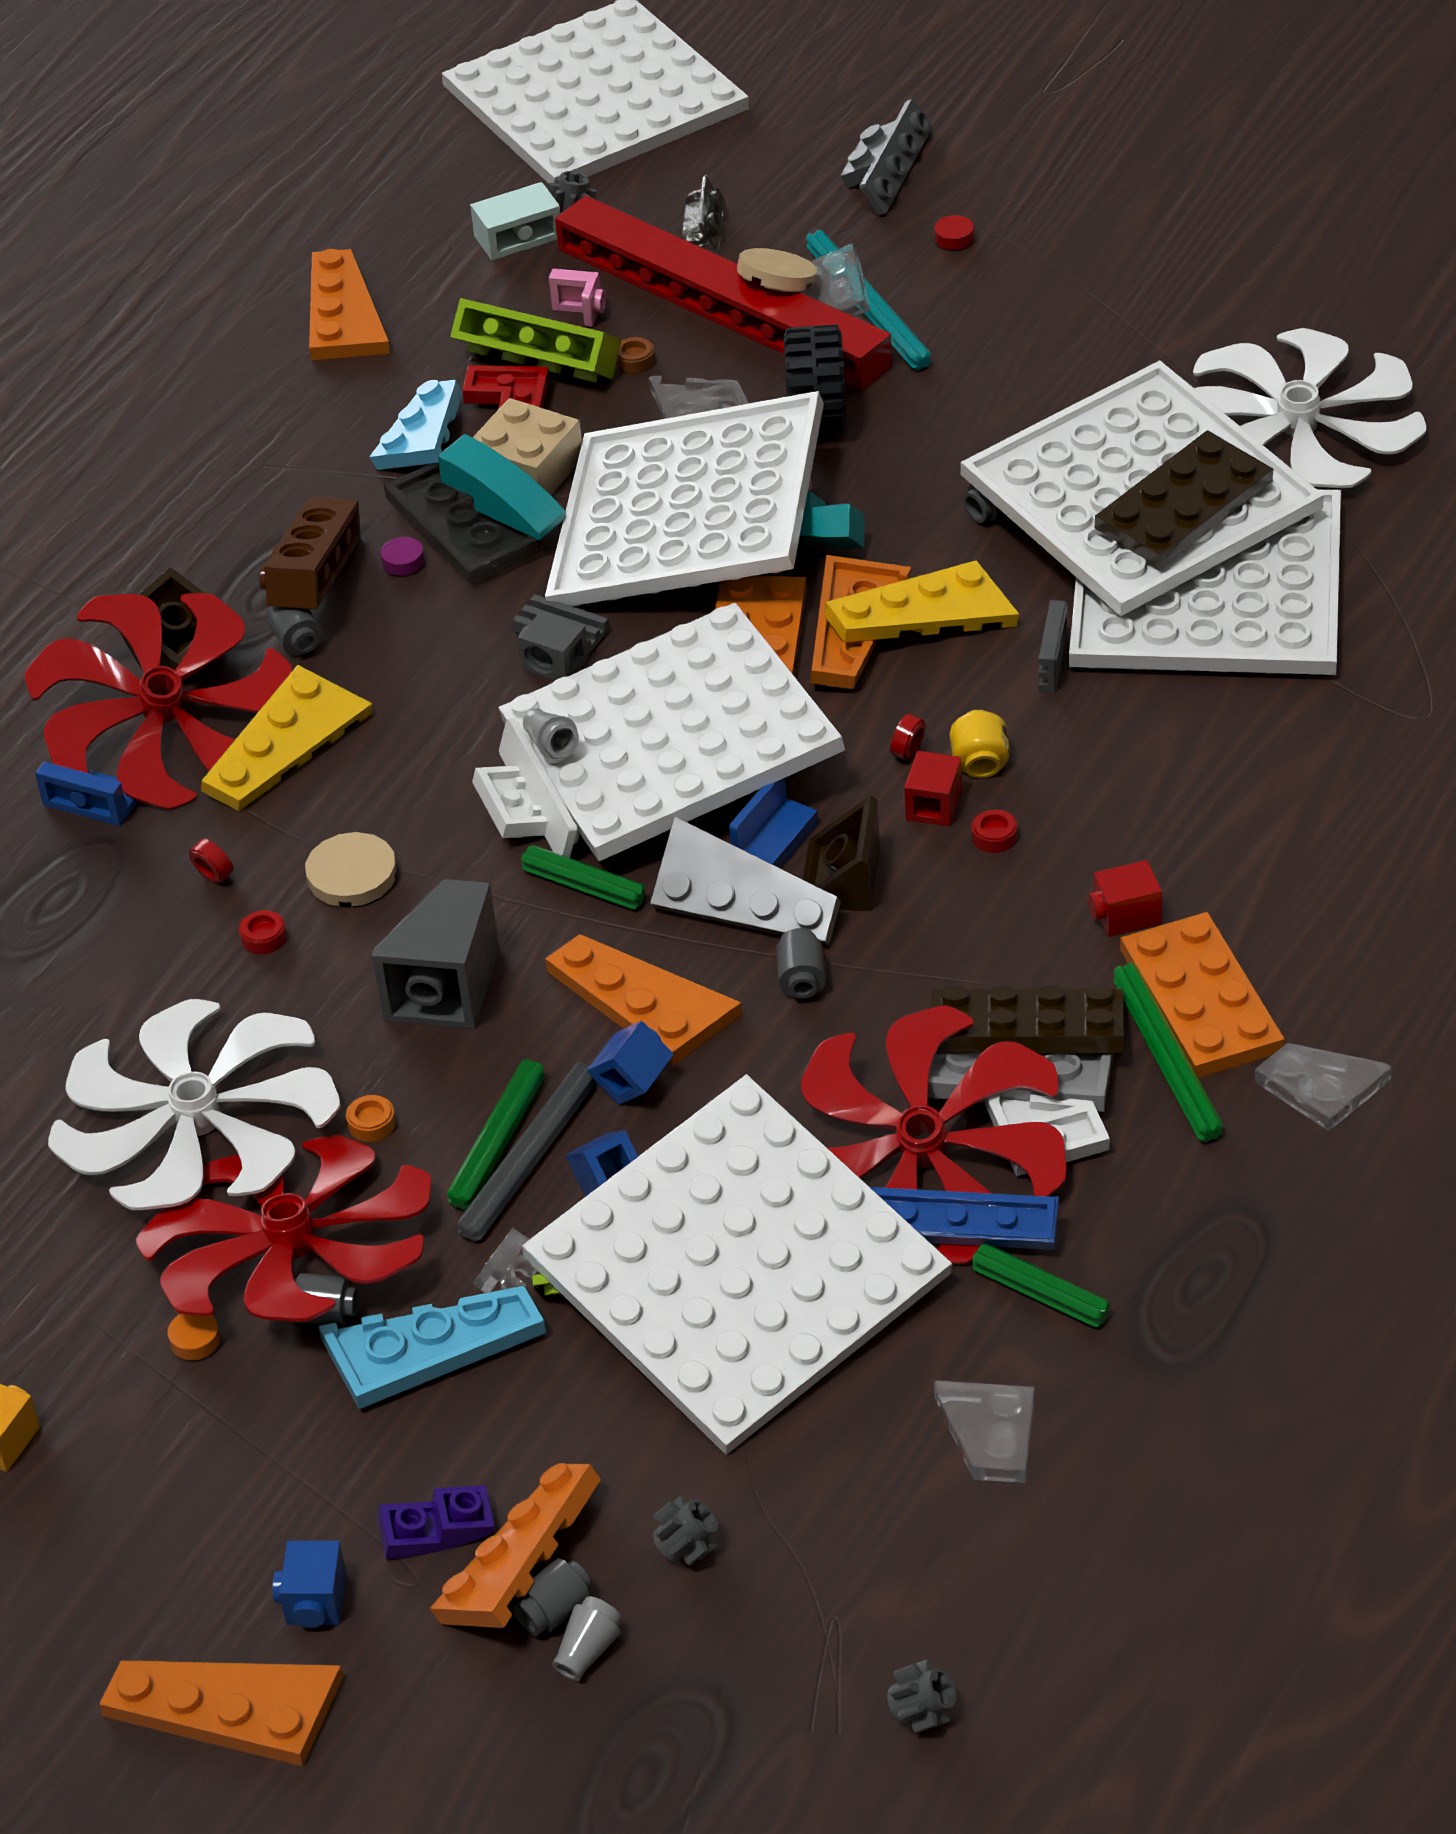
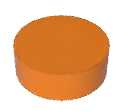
M367 1095L354 1100L346 1111V1120L350 1134L355 1139L363 1142H375L386 1138L392 1133L396 1125L393 1105L382 1096Z
M180 1314L170 1323L168 1338L171 1349L176 1356L184 1360H200L211 1355L217 1349L220 1343V1332L217 1321L212 1315L192 1316Z

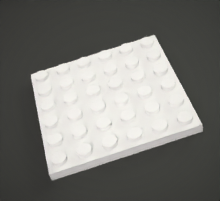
M617 0L615 3L601 9L589 11L581 17L566 23L557 24L549 30L534 36L525 37L512 45L492 50L487 55L470 62L460 63L455 68L442 72L443 86L548 183H554L555 177H560V174L565 171H576L589 177L749 109V96L637 0Z
M1161 361L1114 383L961 462V476L1120 616L1323 508L1324 495ZM1207 430L1274 468L1273 482L1161 569L1094 528L1096 514Z
M819 391L584 433L566 507V518L563 520L547 585L546 601H557L577 607L581 604L618 600L623 597L647 593L655 594L665 590L688 586L696 587L706 583L738 580L748 576L779 573L784 570L794 569L824 405Z
M1318 490L1324 495L1322 509L1123 616L1117 614L1076 577L1069 667L1336 675L1341 490Z
M736 603L717 608L708 615L690 623L676 626L665 634L649 641L638 643L629 650L608 659L597 661L586 669L568 677L559 678L550 685L529 694L518 696L513 701L498 707L504 723H506L507 719L516 718L524 733L529 735L534 751L540 761L544 762L545 770L577 825L580 835L598 861L670 830L674 817L688 822L759 790L763 786L772 784L845 751L842 736ZM532 709H541L547 713L570 718L575 723L579 735V742L575 751L565 758L550 759L545 757L530 734L523 728V719L527 712Z
M747 1074L522 1245L523 1256L726 1455L948 1277L952 1269V1263Z

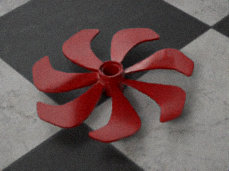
M190 593L182 595L180 600L193 613L197 620V627L188 651L177 668L173 670L166 666H160L162 643L161 616L157 605L150 598L139 594L96 596L80 610L77 620L79 622H102L115 627L131 645L144 674L142 679L138 678L102 650L77 639H60L46 646L25 672V683L32 700H39L52 686L63 681L96 683L135 696L76 704L51 716L44 727V740L52 763L88 773L86 750L89 745L108 729L143 714L146 719L131 738L119 761L116 773L117 781L122 782L123 791L127 796L140 802L165 810L184 806L194 801L197 795L194 791L175 782L165 771L160 751L163 723L176 719L193 751L203 766L210 771L236 739L212 730L181 708L183 700L258 713L290 675L292 666L279 652L273 648H268L261 666L250 676L225 685L183 691L182 681L233 649L243 640L245 625L241 617L213 594Z
M944 1005L904 1016L898 1019L887 1033L886 1048L888 1059L896 1081L910 1106L903 1113L869 1093L852 1074L850 1058L856 1041V1035L852 1032L829 1038L819 1044L802 1077L801 1090L806 1102L824 1115L857 1125L897 1132L849 1146L826 1147L860 1179L901 1152L902 1157L885 1188L917 1189L918 1168L933 1166L945 1191L991 1193L945 1156L947 1145L954 1144L995 1154L1017 1164L1028 1173L1034 1188V1195L1050 1197L1066 1181L1064 1140L1061 1133L1054 1126L1044 1122H1024L946 1132L945 1123L983 1099L1010 1089L1026 1088L1044 1093L1050 1097H1056L1059 1086L1055 1065L1047 1058L1019 1043L1010 1041L996 1043L988 1047L975 1060L938 1113L937 1110L928 1106V1081L933 1058L945 1040L974 1025V1020L970 1016L956 1008ZM920 1134L931 1135L925 1139H914L915 1136ZM941 1244L937 1250L952 1265H964L973 1261V1256L980 1246Z
M339 1135L319 1137L302 1143L304 1150L312 1152L321 1159L320 1173L306 1200L296 1194H284L282 1174L264 1192L251 1194L260 1204L262 1215L210 1199H192L182 1205L161 1209L139 1233L136 1243L142 1257L146 1261H151L165 1246L173 1240L184 1236L213 1233L241 1235L193 1250L171 1263L165 1269L160 1283L162 1291L177 1313L184 1315H213L214 1309L209 1300V1289L212 1284L232 1268L267 1252L248 1280L243 1299L247 1311L252 1316L265 1320L306 1322L333 1309L336 1306V1301L302 1291L292 1276V1262L294 1259L303 1257L313 1250L344 1278L352 1282L368 1284L385 1280L412 1266L421 1259L424 1249V1239L420 1234L388 1245L365 1246L346 1244L314 1236L313 1228L359 1221L403 1220L415 1217L425 1211L430 1203L432 1187L430 1174L416 1167L403 1165L395 1182L385 1191L343 1211L323 1218L311 1219L310 1213L340 1188L372 1167L376 1158L372 1148ZM239 1155L217 1159L203 1166L204 1178L202 1185L217 1182L233 1184L242 1170V1162Z

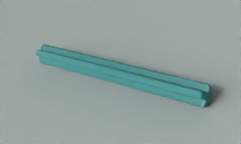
M817 230L814 234L809 233L806 237L809 251L877 328L891 333L892 346L906 362L917 371L923 367L928 368L931 364L929 359L931 352L823 230Z

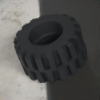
M837 324L788 327L784 334L787 397L819 391L824 403L819 430L843 428L847 420L842 332Z

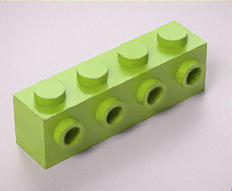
M463 298L459 300L450 335L451 338L467 343L465 351L489 357L490 350L502 352V360L519 365H525L527 358L538 361V367H548L549 372L560 374L562 367L574 370L573 377L594 383L597 382L598 376L612 379L622 343L621 339L605 332Z

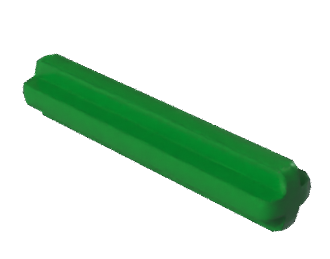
M535 845L528 846L526 852L522 854V869L526 872L632 910L639 909L642 902L645 901V886L641 883Z
M982 1244L973 1256L972 1268L976 1272L1095 1328L1101 1327L1109 1316L1110 1302L1107 1299L989 1244Z

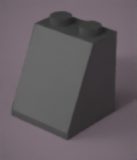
M444 879L374 948L372 959L384 1021L475 1029L499 952L490 883Z

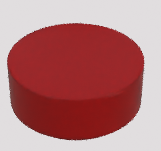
M946 216L935 224V242L944 249L961 250L971 245L974 240V224L964 216Z
M909 713L901 719L892 737L890 745L891 755L907 761L916 754L925 734L926 724L923 719Z
M987 810L978 814L972 821V841L980 850L989 853H1000L1015 845L1018 838L1017 821L1010 813L1002 810Z
M201 839L189 850V858L193 866L202 876L213 883H222L234 871L233 864L225 852L208 839Z
M260 910L247 915L239 925L242 946L253 954L272 953L281 948L287 939L284 919L273 911Z

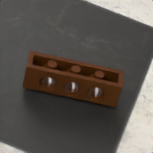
M309 497L301 511L296 512L295 519L290 528L285 529L282 540L278 546H274L271 557L260 569L259 582L261 589L266 590L267 606L318 609L361 539L358 499Z

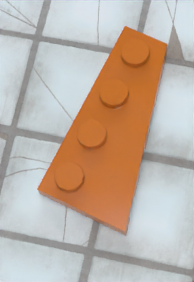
M327 249L320 252H312L309 335L311 361L391 354L388 338L351 249Z
M826 555L810 683L854 689L879 640L844 642L824 616L825 603L910 579L911 567Z
M581 934L545 958L548 973L624 1029L642 1020L649 1028L656 1031L661 1037L662 1042L674 1054L668 1062L672 1066L742 1016L741 1002Z
M559 1463L549 1468L541 1476L540 1485L528 1499L518 1503L511 1509L507 1517L508 1521L494 1536L486 1539L478 1546L475 1551L476 1557L461 1573L454 1575L444 1584L442 1588L443 1594L429 1608L440 1624L505 1627L512 1616L507 1605L514 1595L517 1598L526 1595L534 1583V1579L529 1572L536 1563L551 1557L558 1546L553 1537L557 1530L572 1525L601 1481L591 1464Z
M121 1660L99 1706L102 1716L303 1767L343 1680V1674L339 1665Z

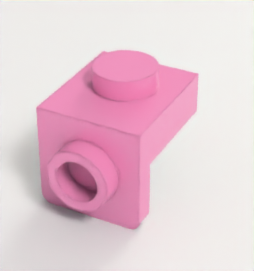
M552 269L549 276L552 310L581 312L584 317V325L593 327L598 313H603L606 306L605 289H600L599 272Z

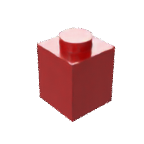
M923 751L916 752L904 786L905 817L907 821L950 827L962 793L961 757Z
M1147 860L1093 873L1094 892L1088 893L1089 910L1095 921L1101 920L1108 937L1162 924V890Z

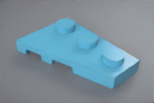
M430 380L423 383L417 389V394L408 406L399 413L397 421L381 437L379 445L370 455L376 470L439 463L438 455L443 452L440 448L441 444L448 442L450 437L447 425L455 419L463 394L457 380L441 382Z

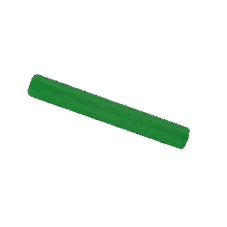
M529 1059L520 1062L447 1191L448 1203L452 1207H459L466 1211L484 1187L545 1078L544 1066L540 1062H533Z

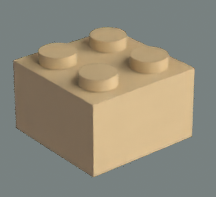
M511 398L499 408L473 437L509 459L550 495L557 490L576 468L582 445L580 420Z

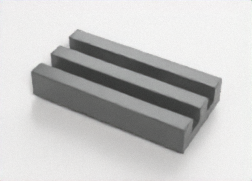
M536 594L530 599L531 606L525 605L521 609L522 616L516 615L512 620L514 631L518 633L521 632L524 626L529 625L540 611L585 625L589 654L610 630L609 620L606 617L557 601H546L545 597Z
M1050 600L1039 654L1040 692L1055 693L1058 687L1068 635L1067 604H1065V601Z

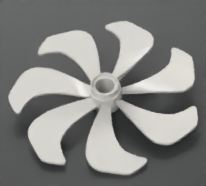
M1301 328L1277 335L1278 341L1290 344L1302 352L1305 361L1303 380H1293L1286 383L1273 357L1262 347L1250 343L1233 344L1204 353L1198 358L1194 366V376L1218 371L1232 372L1253 382L1271 397L1268 398L1223 386L1194 388L1227 416L1264 417L1240 426L1263 446L1282 432L1292 435L1291 469L1313 487L1352 488L1371 475V469L1341 463L1331 457L1320 446L1313 434L1318 421L1343 433L1367 449L1380 454L1400 453L1426 434V423L1420 412H1414L1407 417L1392 422H1362L1320 414V408L1357 402L1401 399L1412 391V380L1403 360L1387 354L1375 353V370L1370 376L1357 385L1320 401L1318 388L1346 359L1349 348L1342 339L1319 331Z
M188 999L149 1018L142 1025L139 1033V1041L144 1053L151 1063L171 1082L169 1087L134 1081L115 1072L109 1066V1039L97 1041L76 1053L67 1077V1095L73 1103L80 1107L110 1112L156 1110L124 1126L99 1133H83L68 1126L62 1120H56L50 1131L48 1147L55 1156L79 1173L86 1175L105 1174L133 1160L176 1123V1131L168 1153L161 1165L149 1178L135 1184L109 1189L113 1199L130 1210L158 1209L187 1203L201 1191L204 1172L197 1136L207 1134L216 1127L233 1145L242 1162V1170L235 1182L227 1189V1194L229 1196L251 1195L264 1192L289 1168L295 1158V1148L292 1142L283 1136L221 1113L219 1102L253 1101L294 1106L302 1109L312 1119L316 1128H322L340 1109L339 1095L331 1076L325 1070L314 1067L297 1069L260 1083L217 1094L215 1086L249 1060L278 1047H312L315 1045L314 1034L305 1020L273 1013L254 1014L242 1020L234 1028L209 1076L201 1072H192L188 1058L190 1037L196 1027L210 1016L219 1012L221 1007L219 1003L212 1001Z

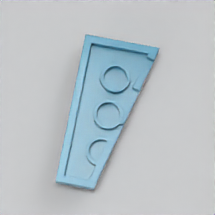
M524 1286L463 1297L459 1299L457 1306L436 1308L432 1304L413 1307V1314L386 1320H383L382 1314L362 1317V1324L337 1329L336 1323L318 1326L321 1340L358 1409L546 1333L544 1319Z

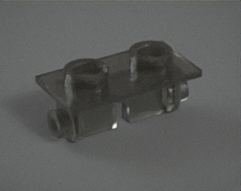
M703 176L701 189L693 191L686 197L684 215L686 222L683 223L681 239L699 247L710 243L713 250L718 252L720 234L723 233L722 216L723 210L726 209V203L720 189H714L707 176Z

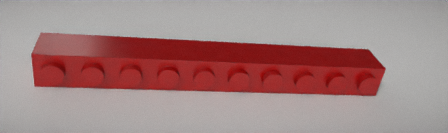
M585 195L555 218L559 251L779 353L784 354V334L788 327L837 324L842 332L845 383L861 391L892 367L891 333L800 292H782L764 288L765 286L760 285L761 279L754 276L752 281H747L737 272L736 263Z

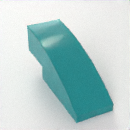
M466 434L438 455L441 482L472 496L475 510L538 540L542 539L566 518V511L527 473L486 444Z
M808 491L799 542L838 549L864 548L865 515L851 504L826 506V502L811 491Z

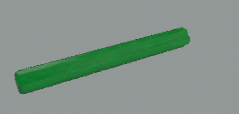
M1134 963L1117 966L1114 970V983L1117 989H1123V1000L1197 1138L1204 1143L1212 1139L1218 1140L1223 1134L1221 1130L1223 1123L1138 966Z

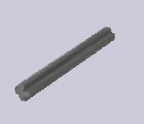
M581 1061L573 1066L458 1220L457 1226L460 1236L468 1238L473 1242L482 1239L597 1083L587 1072L590 1065Z

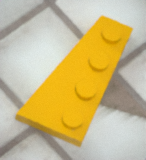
M977 560L827 601L824 610V616L844 642L898 638L900 631L905 630L920 632L922 635L939 634L940 627L961 625L964 632L982 629L983 623L1000 622L1002 628L1017 627L1019 618L1017 610Z
M297 665L202 779L201 792L237 811L242 810L280 782L283 773L294 765L300 767L312 758V752L327 741L333 743L344 735L345 728L354 721L358 720L361 722L372 713V703Z

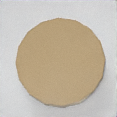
M753 248L744 250L739 254L737 272L747 281H752L753 276L761 279L760 285L765 286L764 288L782 292H801L806 290L807 286L812 288L815 285L817 267L810 261L785 251Z
M360 832L338 834L322 841L311 851L305 863L309 889L316 898L334 906H340L339 902H351L352 907L361 906L379 899L391 889L395 881L394 875L397 871L395 854L389 844L373 834Z

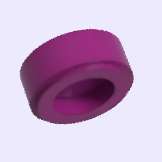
M398 537L386 542L381 549L383 568L388 573L396 576H406L417 572L424 564L421 543L410 537Z

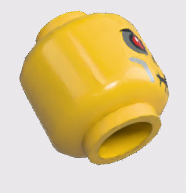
M972 710L959 717L952 724L949 733L952 756L961 757L963 773L974 778H987L995 775L1008 763L1011 753L1008 730L1005 721L997 714L984 710Z

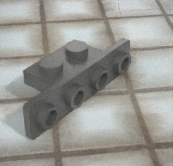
M915 99L905 102L895 121L883 126L875 124L862 132L860 135L861 140L855 151L849 155L848 163L840 176L848 188L860 184V190L878 216L887 213L932 129L928 115L925 111L921 110Z

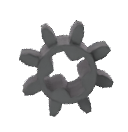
M565 171L560 174V177H555L554 183H549L548 191L560 206V213L564 212L585 195L593 199L596 198L597 190L590 188L588 177L580 172Z
M679 1496L675 1501H669L653 1515L656 1522L660 1524L653 1532L654 1543L660 1553L670 1561L679 1562L684 1558L685 1562L691 1566L695 1561L703 1559L718 1546L715 1539L711 1537L718 1529L717 1518L709 1506L698 1499H691L687 1503L683 1496Z
M926 1659L893 1672L898 1683L890 1686L887 1700L890 1711L897 1721L902 1724L912 1722L914 1733H918L951 1720L946 1709L953 1707L956 1702V1688L952 1678L945 1670L941 1668L932 1670L930 1660Z

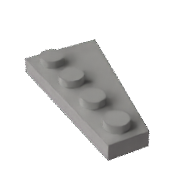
M674 817L650 904L656 909L777 935H783L791 929L804 928L812 931L821 944L829 946L841 901L837 896Z
M982 1053L935 1054L929 1072L928 1098L935 1100L948 1099ZM1038 1053L1051 1061L1057 1071L1058 1095L1051 1098L1059 1101L1067 1099L1093 1101L1096 1110L1104 1112L1114 1053ZM1017 1088L1001 1092V1099L1029 1102L1030 1094L1048 1095L1031 1089Z

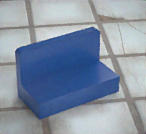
M43 762L35 773L42 803L47 807L121 826L139 802L127 796L123 791L122 782L117 781V777L91 770L85 773L48 762Z
M785 778L761 787L735 817L729 826L730 843L781 868L818 824V810L787 799Z

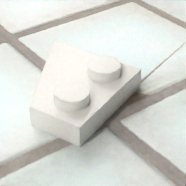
M1001 1092L985 1098L984 1104L994 1127L1024 1122H1044L1054 1126L1063 1137L1066 1162L1109 1150L1110 1138L1093 1101L1078 1099L1059 1101L1050 1096L1030 1094V1101L1027 1102L1001 1099ZM1010 1161L1016 1176L1027 1173L1020 1166Z

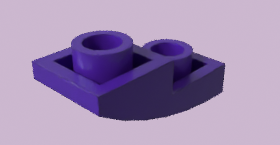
M486 1485L434 1488L431 1502L380 1504L377 1517L385 1559L424 1555L461 1546L492 1534L495 1527Z

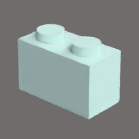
M542 182L470 204L474 236L491 260L557 240L555 218L561 214L560 206Z

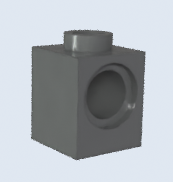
M540 611L529 625L523 627L518 636L517 646L521 654L522 669L552 680L577 673L589 659L585 625Z

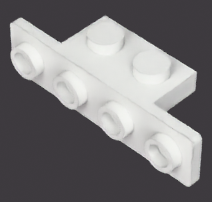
M516 718L507 719L499 747V754L506 766L475 768L472 783L502 838L544 835L554 853L570 858L573 845L578 842L579 838L577 825L548 776L544 762L540 761L534 751L529 735L524 733Z

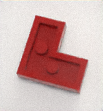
M468 365L462 390L464 404H499L500 408L511 398L544 408L550 381L548 367Z

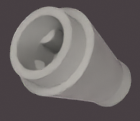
M532 709L524 716V730L530 734L545 757L550 759L565 758L575 751L579 742V735L575 723L570 718L547 713L541 709Z
M592 1596L586 1597L582 1604H576L571 1613L558 1654L552 1662L553 1668L570 1680L580 1681L585 1671L621 1634L618 1628L623 1620L621 1614L605 1601Z

